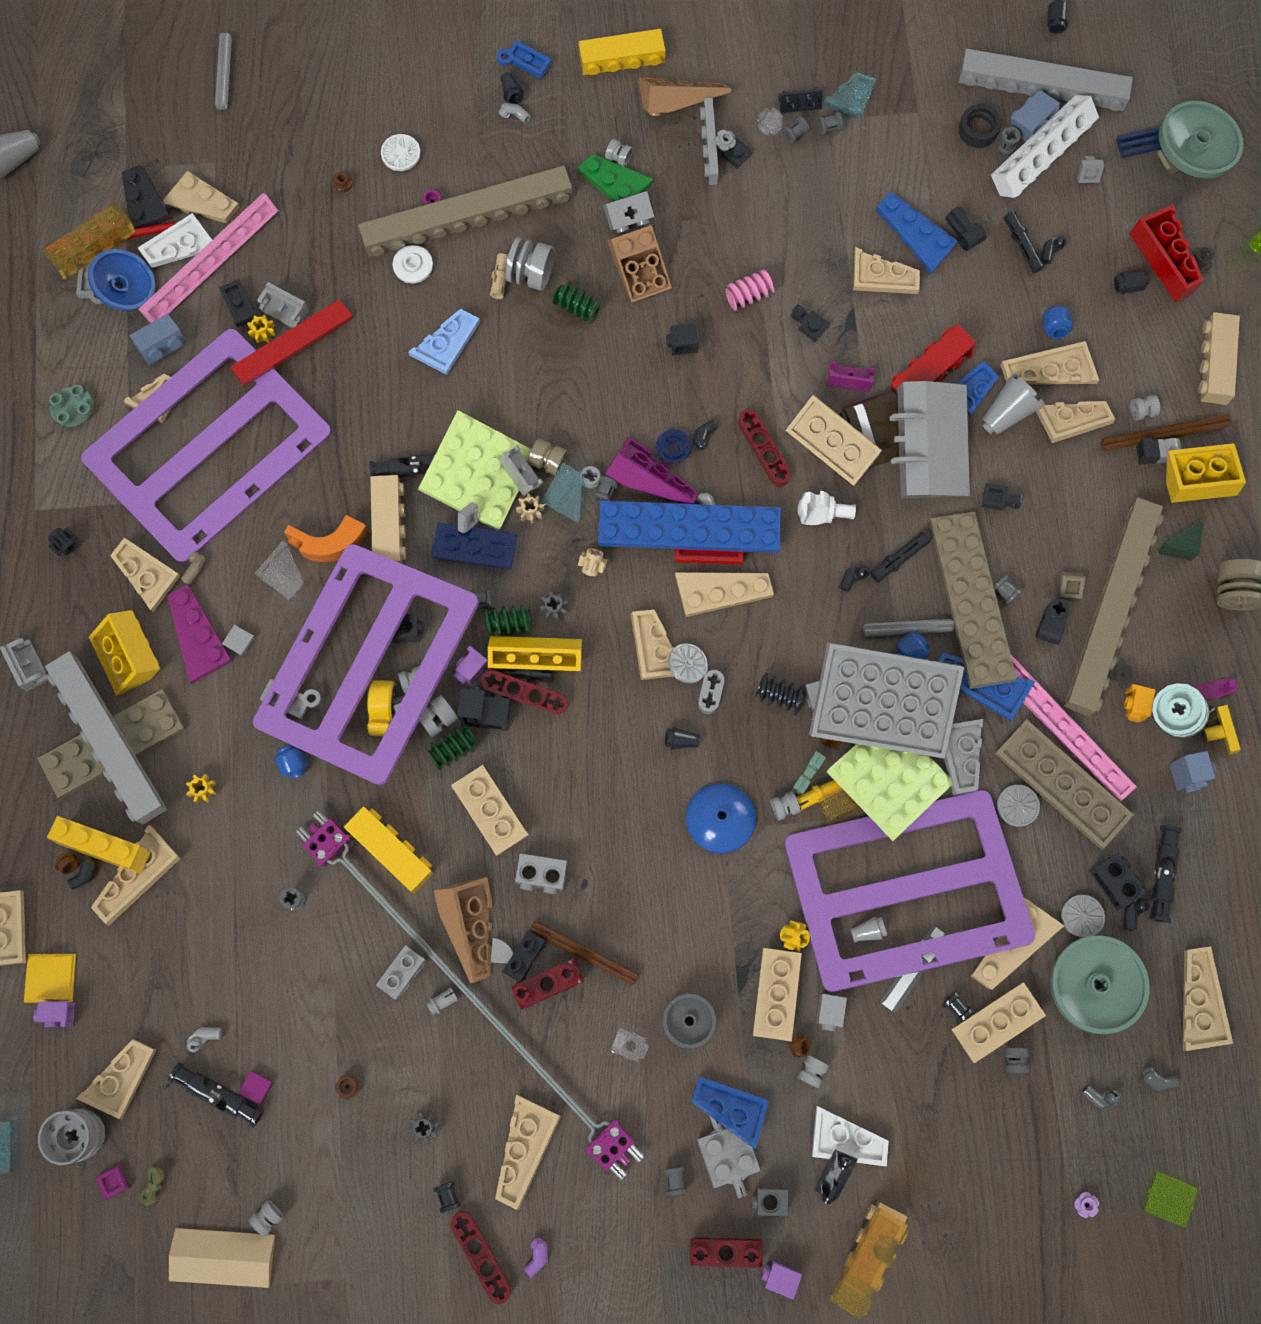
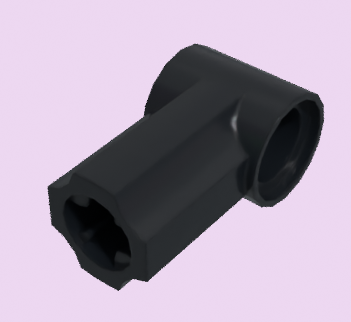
M957 206L946 215L945 220L957 234L958 242L963 250L969 251L986 240L987 236L984 228L978 223L974 224L962 207Z

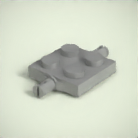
M709 1116L714 1130L709 1135L696 1140L712 1186L717 1188L725 1184H733L737 1198L747 1196L748 1194L742 1180L760 1171L753 1148Z

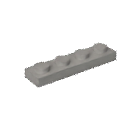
M704 98V106L700 107V120H704V126H701V138L706 140V145H703V158H707V164H704V176L708 177L709 185H717L719 173L715 143L713 98Z

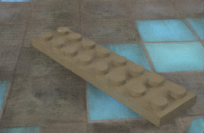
M975 512L931 518L929 523L969 689L1015 682L1017 678Z

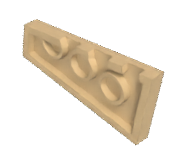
M675 573L685 617L774 596L768 573Z
M148 825L144 832L146 833L140 842H136V845L151 852L141 875L119 867L117 875L112 881L108 882L91 907L108 926L181 859L151 825Z
M1024 898L1035 932V940L1028 946L983 956L970 976L989 990H993L1063 928L1064 925ZM1006 936L995 938L994 940L995 947L1008 944Z
M516 1095L509 1138L505 1147L504 1163L501 1167L495 1199L519 1210L561 1116Z

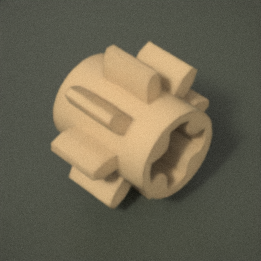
M527 494L525 499H518L521 507H517L516 511L517 513H522L521 521L527 519L532 524L534 519L542 518L539 511L544 510V504H538L540 501L539 496L533 498L530 497V494Z
M590 548L587 549V552H582L578 566H583L582 572L584 574L597 576L599 572L603 573L605 570L607 559L603 558L604 554L602 551Z

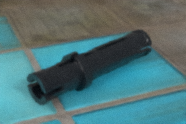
M1016 211L1009 212L1003 219L1011 231L1010 236L1017 242L1032 273H1037L1045 265L1027 234L1026 226L1022 225Z
M920 532L919 535L893 555L886 556L884 562L870 571L873 580L880 583L890 573L897 572L899 566L930 543L928 536L924 532Z

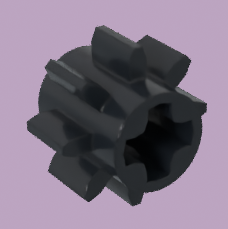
M67 527L64 530L57 528L48 537V540L51 542L48 547L58 556L62 553L69 555L76 549L77 542L75 540L78 537Z

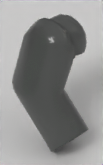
M1150 1066L1142 1071L1145 1083L1156 1091L1179 1087L1176 1075L1162 1077L1156 1072L1155 1068Z
M1089 1084L1081 1092L1098 1108L1114 1107L1121 1099L1119 1092L1116 1090L1099 1093Z

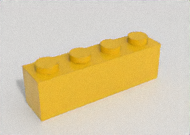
M661 29L579 41V56L583 75H596L602 72H616L622 69H636L641 66H656L665 63V46Z
M490 636L488 668L581 671L582 639Z
M363 806L344 828L406 888L415 894L434 874L430 870L433 865L423 856L418 859L413 854L416 849L406 840L403 843L396 838L399 833L390 824L385 827L379 821L382 817L373 808L368 811Z
M59 816L56 817L47 836L48 839L61 846L140 875L151 853L139 845Z

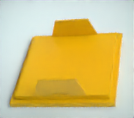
M28 954L24 1003L73 1002L76 954Z

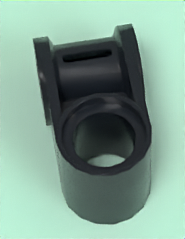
M1057 598L1046 606L1035 638L1059 645L1070 609L1069 604L1065 600ZM1055 607L1058 608L1057 612L1060 613L1059 615L1055 614Z

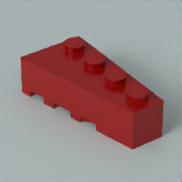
M1173 204L1139 219L1129 235L1176 303L1193 295L1204 280L1195 257L1190 254V244L1188 239H1184L1181 231L1183 226L1181 221L1177 220L1175 216L1176 208Z
M959 324L954 328L950 326L943 332L942 338L937 343L934 341L925 349V354L920 358L918 356L915 357L908 364L909 368L903 373L900 371L892 378L891 389L898 396L897 387L903 382L929 381L941 383L949 374L948 371L950 369L957 370L962 366L966 356L970 359L975 355L976 342Z

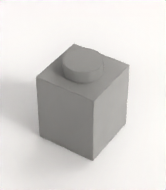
M827 994L820 995L816 1024L822 1025V1030L836 1032V1027H843L847 998Z

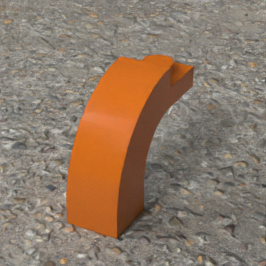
M346 515L337 530L325 537L309 536L290 525L287 526L284 533L288 538V543L296 548H300L299 551L304 558L317 562H332L340 559L347 546L352 544L360 546L369 531L365 524Z

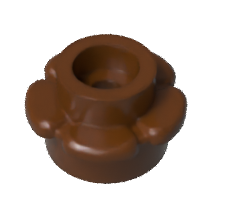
M337 172L334 178H332L333 187L339 192L349 191L353 184L352 176L347 172Z
M61 854L56 860L55 869L57 871L60 870L64 875L72 873L79 865L76 854Z
M801 1033L793 1037L792 1041L789 1042L791 1054L797 1058L806 1057L809 1054L811 1048L809 1038L804 1037Z
M348 1074L341 1076L335 1086L336 1092L343 1099L355 1097L359 1092V1080L355 1076ZM347 1084L350 1085L349 1089H346Z

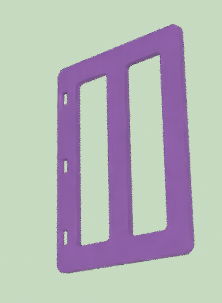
M228 329L87 448L81 457L82 462L174 559L181 563L187 562L192 552H199L323 443L331 433L329 425L272 369L254 380L256 385L140 486H135L112 462V459L228 359L232 358L239 362L256 351L234 329ZM277 403L298 425V429L183 530H177L155 507V504L269 404ZM307 440L311 445L303 452H300L297 447ZM256 485L259 490L249 498L245 493ZM201 531H204L207 536L196 544L193 538Z
M354 544L347 546L253 719L254 727L376 785L385 784L389 780L479 605L477 596L472 592ZM344 568L347 571L342 581H339L337 577L341 569ZM367 574L393 585L386 602L319 728L312 730L286 718L293 700L360 575ZM420 596L447 607L449 611L375 754L369 756L341 743L340 738L414 597ZM310 629L314 633L309 642L305 643L303 640ZM276 692L280 696L273 707L269 703Z
M980 790L937 800L901 833L972 818L985 853L984 858L828 895L822 893L812 858L814 854L888 836L870 817H865L792 834L786 838L785 849L810 934L821 981L827 991H841L1030 945L1035 940L1031 919L992 798L988 792ZM986 882H992L995 885L1005 917L1004 922L844 960L839 955L831 926V920L834 918ZM1006 936L1008 944L995 947L993 939ZM935 954L937 961L923 964L921 956ZM863 971L865 978L850 981L849 973Z

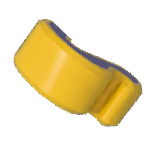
M374 680L370 684L367 705L369 714L367 727L370 736L383 737L393 719V696H395L397 691L394 681Z

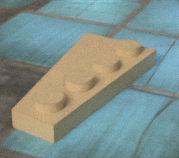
M1086 341L1002 361L1000 365L1006 382L1014 373L1017 375V378L1020 376L1027 384H1097L1099 382V377Z
M1211 946L1185 950L1183 1051L1233 1044Z

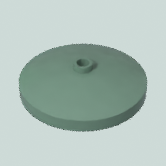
M1186 101L1176 105L1167 113L1159 128V142L1165 156L1179 170L1194 177L1208 179L1220 177L1228 173L1239 161L1243 152V137L1237 123L1224 110L1207 102Z
M1088 936L1072 942L1056 958L1050 976L1052 997L1060 1013L1075 1027L1092 1034H1112L1127 1029L1140 1018L1148 1003L1150 985L1142 960L1128 945L1111 937ZM1094 981L1098 982L1099 988L1097 990L1094 987Z

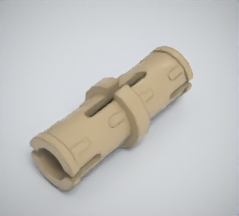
M501 253L497 255L495 270L492 272L491 277L493 281L490 296L495 299H503L504 289L507 282V254Z

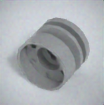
M516 237L507 257L506 281L514 283L516 280V284L522 285L526 277H528L527 283L529 288L544 291L552 270L554 247L539 242L533 251L531 240L527 239L524 244L523 238Z
M86 1108L56 1112L49 1116L41 1125L38 1134V1147L43 1157L53 1164L67 1165L88 1160L96 1155L103 1145L105 1125L98 1114Z

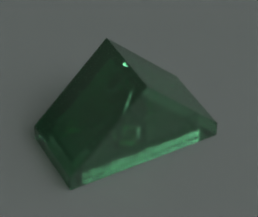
M1199 521L1163 544L1157 551L1162 555L1192 561L1200 551L1203 523Z

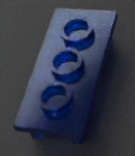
M437 522L431 558L512 569L518 534L474 527L466 533L458 531V525Z

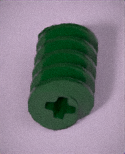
M570 281L565 286L561 284L555 291L552 303L554 305L559 304L560 308H566L567 312H574V316H581L583 321L589 320V324H592L599 313L601 298L593 302L594 295L590 294L586 298V290H582L579 294V286L576 285L571 290Z
M523 604L520 605L519 611H516L514 605H511L510 612H507L505 606H502L500 613H498L496 607H493L491 614L484 608L485 629L488 630L490 636H494L496 629L500 636L503 635L505 629L509 635H512L514 628L518 634H521L523 627H525L527 633H530L532 628L530 604L528 611L525 610Z
M463 724L464 732L456 728L455 737L448 732L447 741L439 737L438 746L434 742H430L431 750L426 748L438 770H442L441 762L450 766V757L456 762L459 761L458 753L466 757L467 748L471 752H475L474 744L477 743L466 724Z

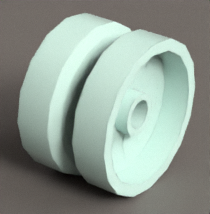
M1177 683L1165 687L1157 694L1153 702L1152 711L1155 721L1165 732L1172 736L1183 738L1193 736L1201 731L1208 721L1209 708L1207 701L1197 689L1188 684ZM1181 707L1185 708L1183 715L1177 713V710Z

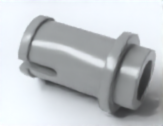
M450 987L433 999L430 997L426 1004L432 1015L436 1013L439 1015V1011L457 1002L458 999Z

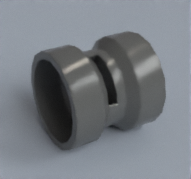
M1004 1048V1056L1007 1058L1005 1073H1030V1065L1027 1064L1029 1048ZM1014 1058H1020V1061H1014Z

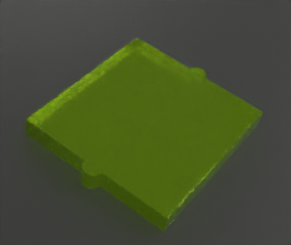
M1156 1171L1151 1187L1147 1189L1148 1196L1143 1211L1186 1228L1190 1213L1194 1211L1193 1204L1198 1188Z

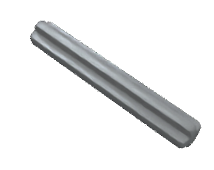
M221 33L219 35L215 106L218 110H226L228 107L232 43L229 33Z
M953 619L868 623L864 625L863 631L866 637L907 635L910 632L915 634L952 632L954 630Z

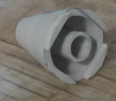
M29 130L0 135V180L39 150L40 140L34 132L31 133Z
M1014 373L1010 376L982 418L985 422L982 426L989 434L994 432L998 435L1041 409L1045 403L1042 399L1038 401L1035 398L1037 393L1020 376L1017 378V375Z

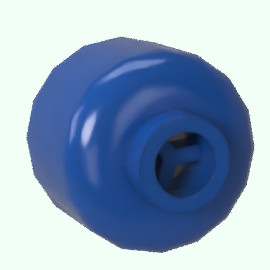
M1052 306L1044 312L1042 323L1047 336L1054 339H1062L1073 329L1072 317L1068 308Z
M910 632L896 643V649L899 651L896 654L925 659L929 655L928 648H930V645L920 633L916 635Z
M292 745L277 750L278 754L274 760L282 776L287 777L291 775L292 779H295L305 774L304 769L309 766V760L303 750Z

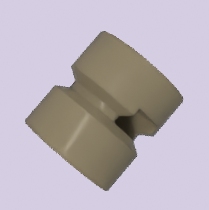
M538 438L530 452L528 464L537 469L544 467L545 472L558 477L567 460L568 450L557 445L552 447L550 442Z

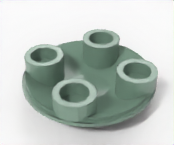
M80 385L64 388L58 393L52 394L49 398L51 403L50 414L53 420L65 427H73L85 422L90 417L94 407L91 394Z

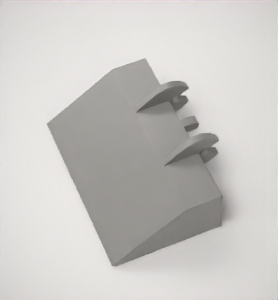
M929 381L901 383L897 387L898 414L890 416V421H898L899 436H894V442H899V457L891 459V464H900L901 498L970 496L967 385Z

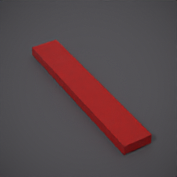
M339 299L230 367L231 371L245 387L352 320V314Z

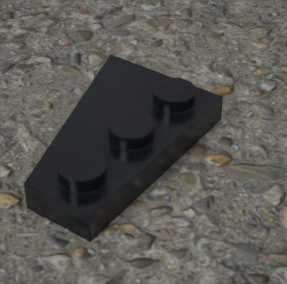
M141 165L121 172L131 229L156 225L173 219L164 206L162 198L156 192L155 186L146 170Z

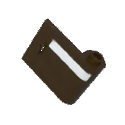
M893 390L843 406L842 412L839 413L843 419L883 450L870 468L899 457V442H894V436H899L898 421H890L892 414H898V398Z

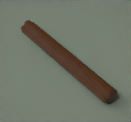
M534 921L530 927V932L631 985H634L639 977L637 972L539 921Z

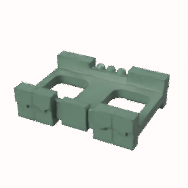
M815 752L805 768L806 770L791 790L795 796L798 797L805 792L811 778L817 773L826 759L819 752Z

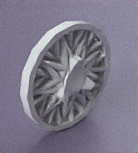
M393 135L383 143L381 148L383 162L394 171L409 170L420 159L419 144L409 135Z
M406 246L394 256V273L405 283L414 284L422 282L432 272V257L421 246Z

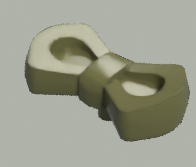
M152 1167L147 1171V1187L139 1194V1201L143 1205L154 1204L156 1202V1192L162 1190V1185L159 1184L165 1175L164 1171L159 1167Z

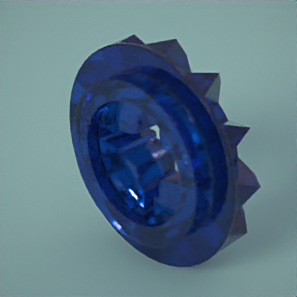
M670 429L658 437L656 450L662 460L670 464L676 462L680 464L690 454L691 441L683 431ZM679 442L677 447L679 451L672 450L669 452V444L674 445Z

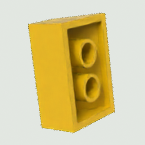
M1234 443L1170 450L1167 452L1166 485L1171 503L1237 496L1246 483Z
M132 610L108 614L89 636L116 696L150 681L160 670L158 661L154 657L149 642L145 638L139 621Z

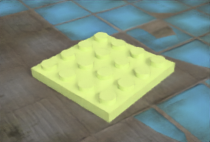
M457 411L418 490L458 511H461L471 502L478 504V521L499 531L519 489L498 459L503 453L509 452L518 445L519 451L528 462L532 449Z
M856 744L827 771L892 841L952 785L950 777L930 756Z

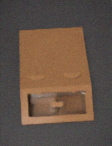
M652 225L607 240L614 263L631 303L672 289Z

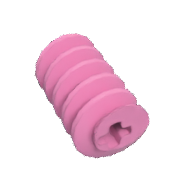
M761 270L758 274H751V278L746 276L743 278V281L739 279L735 284H728L726 296L732 309L737 311V303L744 308L745 300L751 305L753 304V297L757 301L761 300V293L767 298L769 297L768 290L774 293V286L769 274L765 270Z

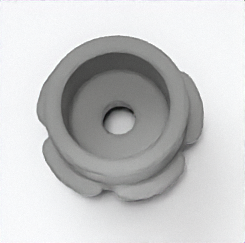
M723 129L717 133L718 136L715 137V143L720 150L727 151L735 146L736 140L732 131Z

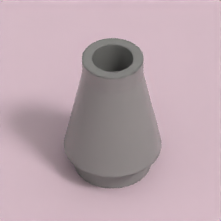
M873 917L850 929L854 942L881 940L882 937L887 936L882 917Z

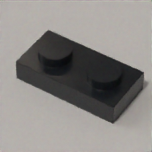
M238 279L219 287L236 326L240 327L251 322L256 315L240 280Z

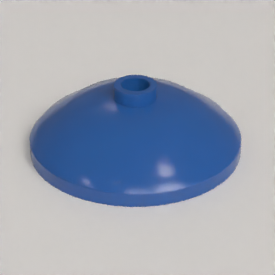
M121 249L106 250L95 256L89 266L88 282L92 292L101 302L113 309L121 311L137 310L154 294V275L147 263L134 253Z
M724 783L708 785L699 790L688 804L686 811L688 832L696 844L709 852L722 854L738 850L747 843L755 829L756 813L753 803L742 790L733 785ZM719 812H724L726 814V818L724 820H720L718 818L717 814Z

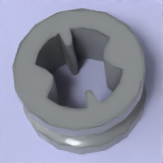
M588 466L582 470L581 483L584 487L593 489L600 484V472L596 467ZM589 473H592V476H597V478L594 477L592 482L589 479H585Z

